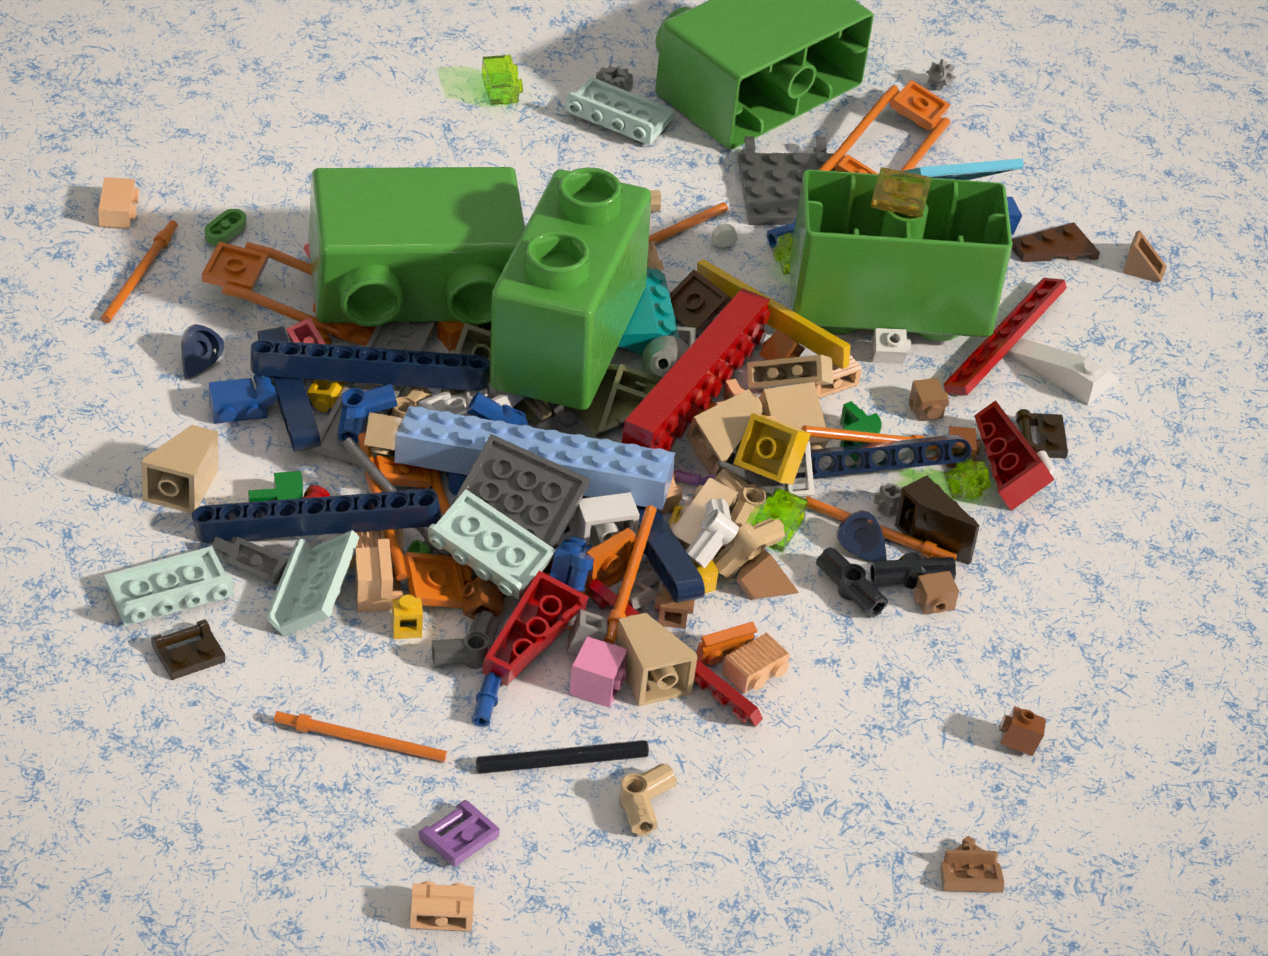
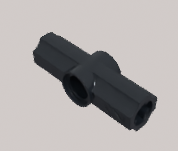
M832 547L823 550L822 554L817 558L816 565L838 585L839 595L846 600H853L868 616L874 618L881 614L883 609L887 607L888 599L865 578V569L858 564H851Z
M911 552L902 555L899 560L871 561L870 579L872 585L904 583L906 588L914 589L917 586L918 576L950 571L955 580L956 563L954 557L922 558L920 554Z

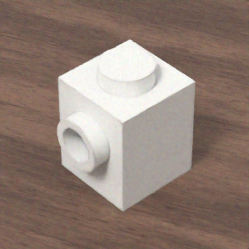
M876 328L872 338V362L903 364L906 355H910L911 340L907 339L906 329Z

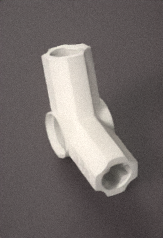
M722 498L710 499L705 504L706 517L701 525L702 530L685 551L689 558L703 568L713 559L722 545H727L733 540L739 530L738 525L731 520L728 503Z

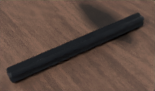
M646 740L478 756L476 758V770L479 774L644 758L649 754V746Z

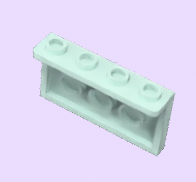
M590 77L577 93L569 92L566 97L565 112L647 145H651L672 121L675 110L593 77Z
M465 489L437 524L432 523L428 528V538L433 546L440 550L445 549L452 554V557L459 564H467L475 570V573L481 579L492 581L503 594L507 596L512 595L518 600L526 592L537 572H542L555 556L556 550L467 489Z
M353 530L315 547H311L303 539L295 542L266 614L268 622L283 636L297 630H304L309 625L319 621L323 622L331 616L336 597L340 594L341 584L348 573V566L355 554V548L359 540V536Z
M212 546L104 575V583L124 626L233 596V579L230 574L225 573Z

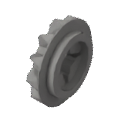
M609 65L608 68L601 67L600 71L596 72V79L627 91L633 85V74L629 73L626 68L621 69L620 66L612 67Z

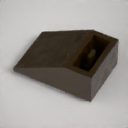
M924 476L902 487L895 526L903 534L923 542L928 540L936 543L939 548L956 554L957 561L967 565L971 564L980 527L976 520L969 516L955 500L949 497L928 476Z

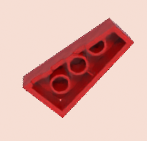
M996 400L974 415L981 439L986 448L987 458L992 467L993 477L997 483L998 493L1011 511L1055 480L1043 461Z
M538 571L485 656L481 673L489 675L490 672H494L501 677V684L507 686L575 622L580 609L585 611L589 596Z

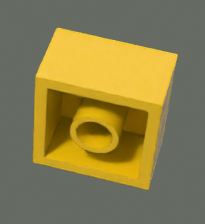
M751 413L733 464L777 482L793 484L811 433L768 416Z

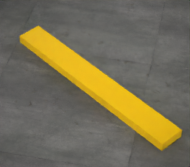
M704 259L697 262V272L729 295L731 300L742 288L770 299L768 310L771 313L766 323L775 330L778 329L814 353L831 357L832 363L841 369L849 366L850 344Z

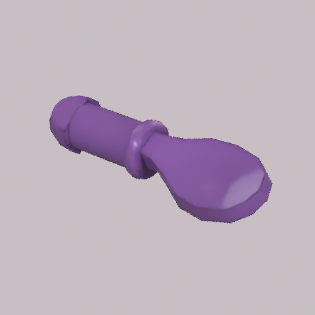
M682 470L674 471L675 482L692 484L696 487L699 485L704 486L709 477L712 479L716 477V475H709L702 478L701 474L696 475L682 472Z

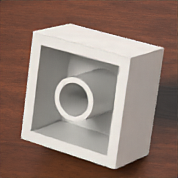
M631 492L581 499L576 509L574 537L586 540V544L594 547L610 539L614 534L629 528L636 534V540L639 512Z

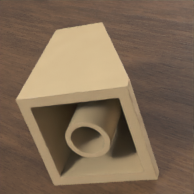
M814 382L764 389L759 397L763 410L761 415L773 416L781 422L799 429L804 425L826 428ZM810 437V449L825 448L830 440Z
M749 389L693 418L686 437L709 475H718L723 469L717 465L718 461L729 463L737 453L751 413L762 414L763 412L761 401L756 395L753 396Z
M191 425L144 457L141 462L143 501L192 514L200 506L218 472V431Z
M647 613L620 618L616 646L628 649L625 680L638 707L691 695L697 663L696 652Z

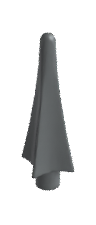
M718 461L717 463L719 467L758 486L765 493L773 495L774 492L782 494L785 485L723 461Z

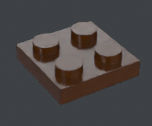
M694 269L669 294L675 321L683 327L696 328L695 336L731 301L729 295Z

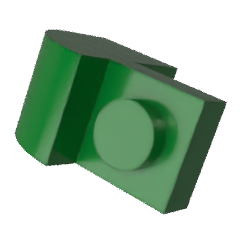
M852 401L843 404L840 424L844 427L843 430L881 433L882 422L877 413L867 416ZM844 440L840 442V446L869 444ZM855 453L849 454V456L855 462H857L858 455Z
M302 472L274 473V489L248 490V502L302 498Z

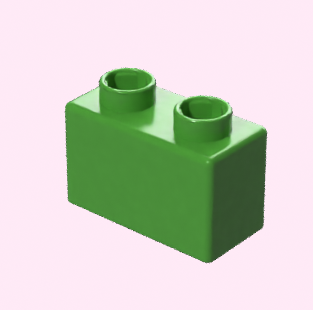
M708 0L693 8L688 6L678 8L666 17L656 35L655 43L656 49L659 52L655 92L725 148L733 150L745 144V136L757 138L859 86L864 78L874 14L856 0Z
M512 167L316 168L311 174L308 241L317 320L324 324L355 323L368 327L396 322H462L464 324L466 322L471 325L491 322L492 290L525 229L515 169Z
M585 167L573 171L558 169L553 173L492 290L491 388L579 410L589 408L646 287L651 192L649 189L622 183L612 173L600 168Z
M806 170L802 177L790 254L792 311L824 330L837 335L849 334L858 329L875 330L876 328L906 329V332L917 333L926 339L935 341H949L959 336H991L994 331L1012 249L1005 186L998 182Z

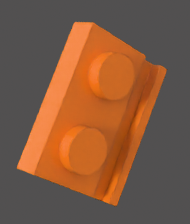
M748 622L702 636L703 642L699 643L696 651L697 659L704 665L708 663L709 665H714L721 662L727 654L729 655L736 649L738 650L740 647H743L744 644L747 645L748 642L754 640V633L758 631L754 622Z

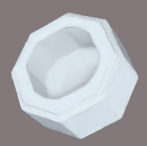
M729 223L720 224L712 231V240L719 248H727L736 242L737 232Z

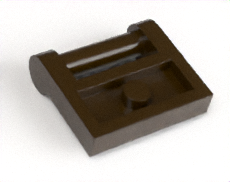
M1021 409L1016 412V422L1020 425V432L1036 453L1045 451L1049 458H1067L1068 447L1062 414L1031 413L1027 409ZM1030 426H1036L1038 444L1032 441Z
M206 619L197 621L194 626L165 636L159 634L151 637L152 647L171 680L225 662V653L211 632ZM198 636L202 638L170 650L166 648Z

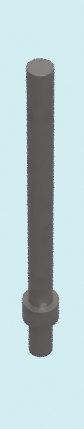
M351 437L343 442L344 447L383 492L397 491ZM429 527L415 528L424 538L423 542L431 548V551L434 550L438 555H443L430 542L428 538Z

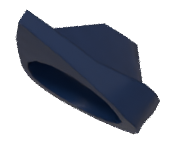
M193 324L184 331L181 352L185 379L205 370L223 354L224 340L211 328Z
M864 510L854 512L846 517L836 531L837 539L841 546L850 553L869 561L887 560L882 530L876 518Z

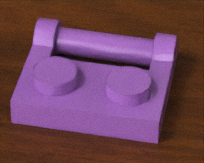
M463 800L456 805L454 811L430 827L425 826L419 830L418 836L423 844L426 846L430 845L455 867L499 836L500 828L469 801ZM465 819V821H463L461 824L450 830L448 833H446L442 837L440 836L441 833L449 829L451 826H453L460 820Z

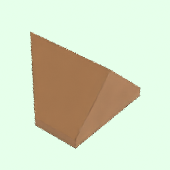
M1140 230L1136 231L1130 245L1123 273L1158 283L1162 281L1167 266Z
M765 549L757 557L748 560L741 567L736 580L750 600L799 593L772 555Z

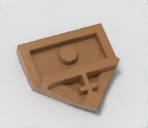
M970 836L962 839V844L956 849L945 851L944 861L941 862L940 867L943 890L1003 892L1005 882L1001 865L997 863L998 852L983 850L976 846V840Z

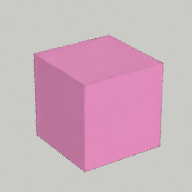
M587 636L572 665L569 695L610 708L626 678L627 669L625 668L628 649Z

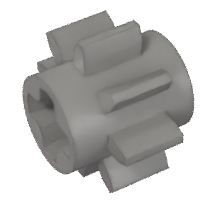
M943 59L940 60L939 64L932 62V66L926 71L930 77L927 82L935 85V88L942 90L943 85L951 87L953 79L957 78L953 73L955 66L947 65V61Z
M893 483L886 484L885 486L881 485L879 492H875L873 503L878 504V512L888 517L897 515L902 490L899 485Z

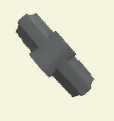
M482 611L475 614L469 633L464 638L432 640L433 665L464 663L471 669L483 668L485 656L491 648L499 625V619L492 612Z

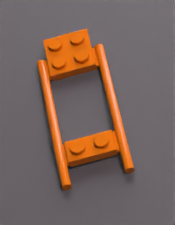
M910 80L901 91H899L896 85H891L834 154L818 170L831 171L835 168V171L878 174L848 154L845 156V154L888 102L890 107L896 110L898 114L909 118L919 127L928 131L932 129L931 133L900 171L914 169L939 136L950 125V120L942 117L948 111L951 104L913 80Z
M219 241L202 272V282L223 287L222 294L248 300L296 321L302 322L310 318L318 330L347 342L363 346L367 345L376 326L365 328L346 339L331 323H321L314 316L253 292L268 263V258L309 275H312L311 264L270 247L247 242L245 248Z
M366 433L358 435L359 446L392 485L418 488L432 486L433 491L437 493L442 516L448 511L450 504L442 484L440 470L395 463V457L377 455L374 458L371 446L364 445ZM365 471L370 493H381L380 487ZM383 530L385 538L389 539L396 579L399 581L407 579L410 595L415 598H421L422 605L463 609V589L467 583L474 580L470 566L459 564L452 556L412 552L403 554L395 530Z

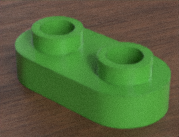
M228 209L205 226L206 242L217 246L219 241L223 243L229 242L246 228V214L239 209Z

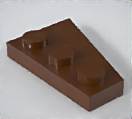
M1074 222L1012 239V250L1022 262L1052 261L1054 257H1066L1070 261L1077 260V257L1089 256V260H1098L1100 254L1098 249Z

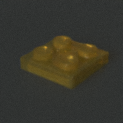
M881 167L871 207L922 218L932 177Z

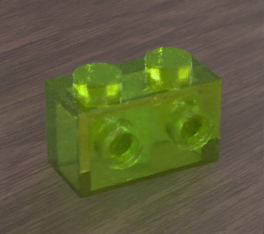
M511 55L482 57L481 76L490 105L519 103V93H523L522 79H518V66L513 64Z
M778 488L773 497L769 496L767 498L762 514L757 513L752 526L769 518L779 519L784 525L785 536L782 541L769 547L783 553L805 520L808 500Z

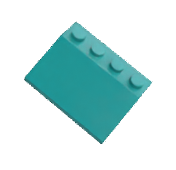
M648 267L646 287L618 345L641 355L646 346L658 337L674 336L679 338L665 273ZM663 358V359H660V361H661V362H665L666 359Z

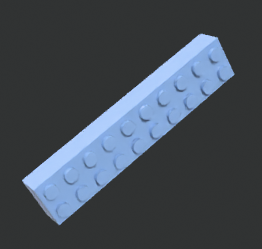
M409 406L396 433L395 463L468 475L489 436L493 434L589 478L590 485L584 496L599 497L631 492L636 505L644 507L651 505L663 510L673 478L675 452H669L660 448L641 447L636 444L618 443L609 439L589 438L580 434L572 435L556 430L538 429L529 425L509 424L500 420L492 421L476 416L458 415L449 411H435L420 406Z

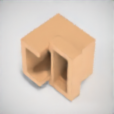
M378 539V547L355 548L354 579L357 612L392 611L393 599H400L403 596L400 581L396 579L393 562H391L389 539Z

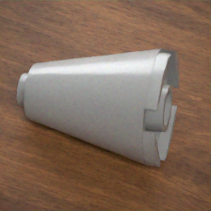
M661 336L652 340L642 354L641 364L643 372L662 379L688 350L689 346L683 340L674 336ZM664 358L668 361L669 365L666 369L661 366L660 359Z

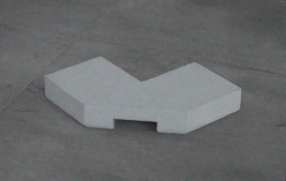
M647 561L639 565L628 600V604L635 610L656 599L655 590L648 586L660 579ZM619 586L617 590V595L619 594L621 586Z

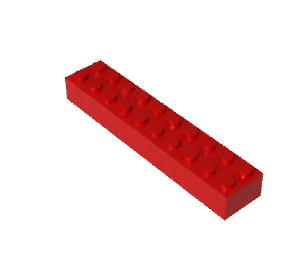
M742 288L626 418L621 443L636 444L652 449L660 448L670 452L675 441L684 436L693 418L701 411L707 409L710 400L719 395L721 387L725 382L731 380L733 373L741 369L744 360L753 355L756 346L762 345L767 333L764 327L771 313L768 310L770 299Z

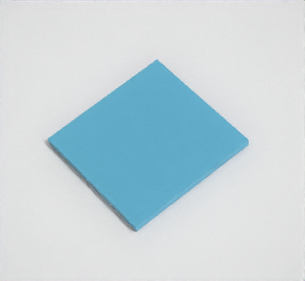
M1023 158L918 167L887 175L973 180L1022 169L1024 164Z

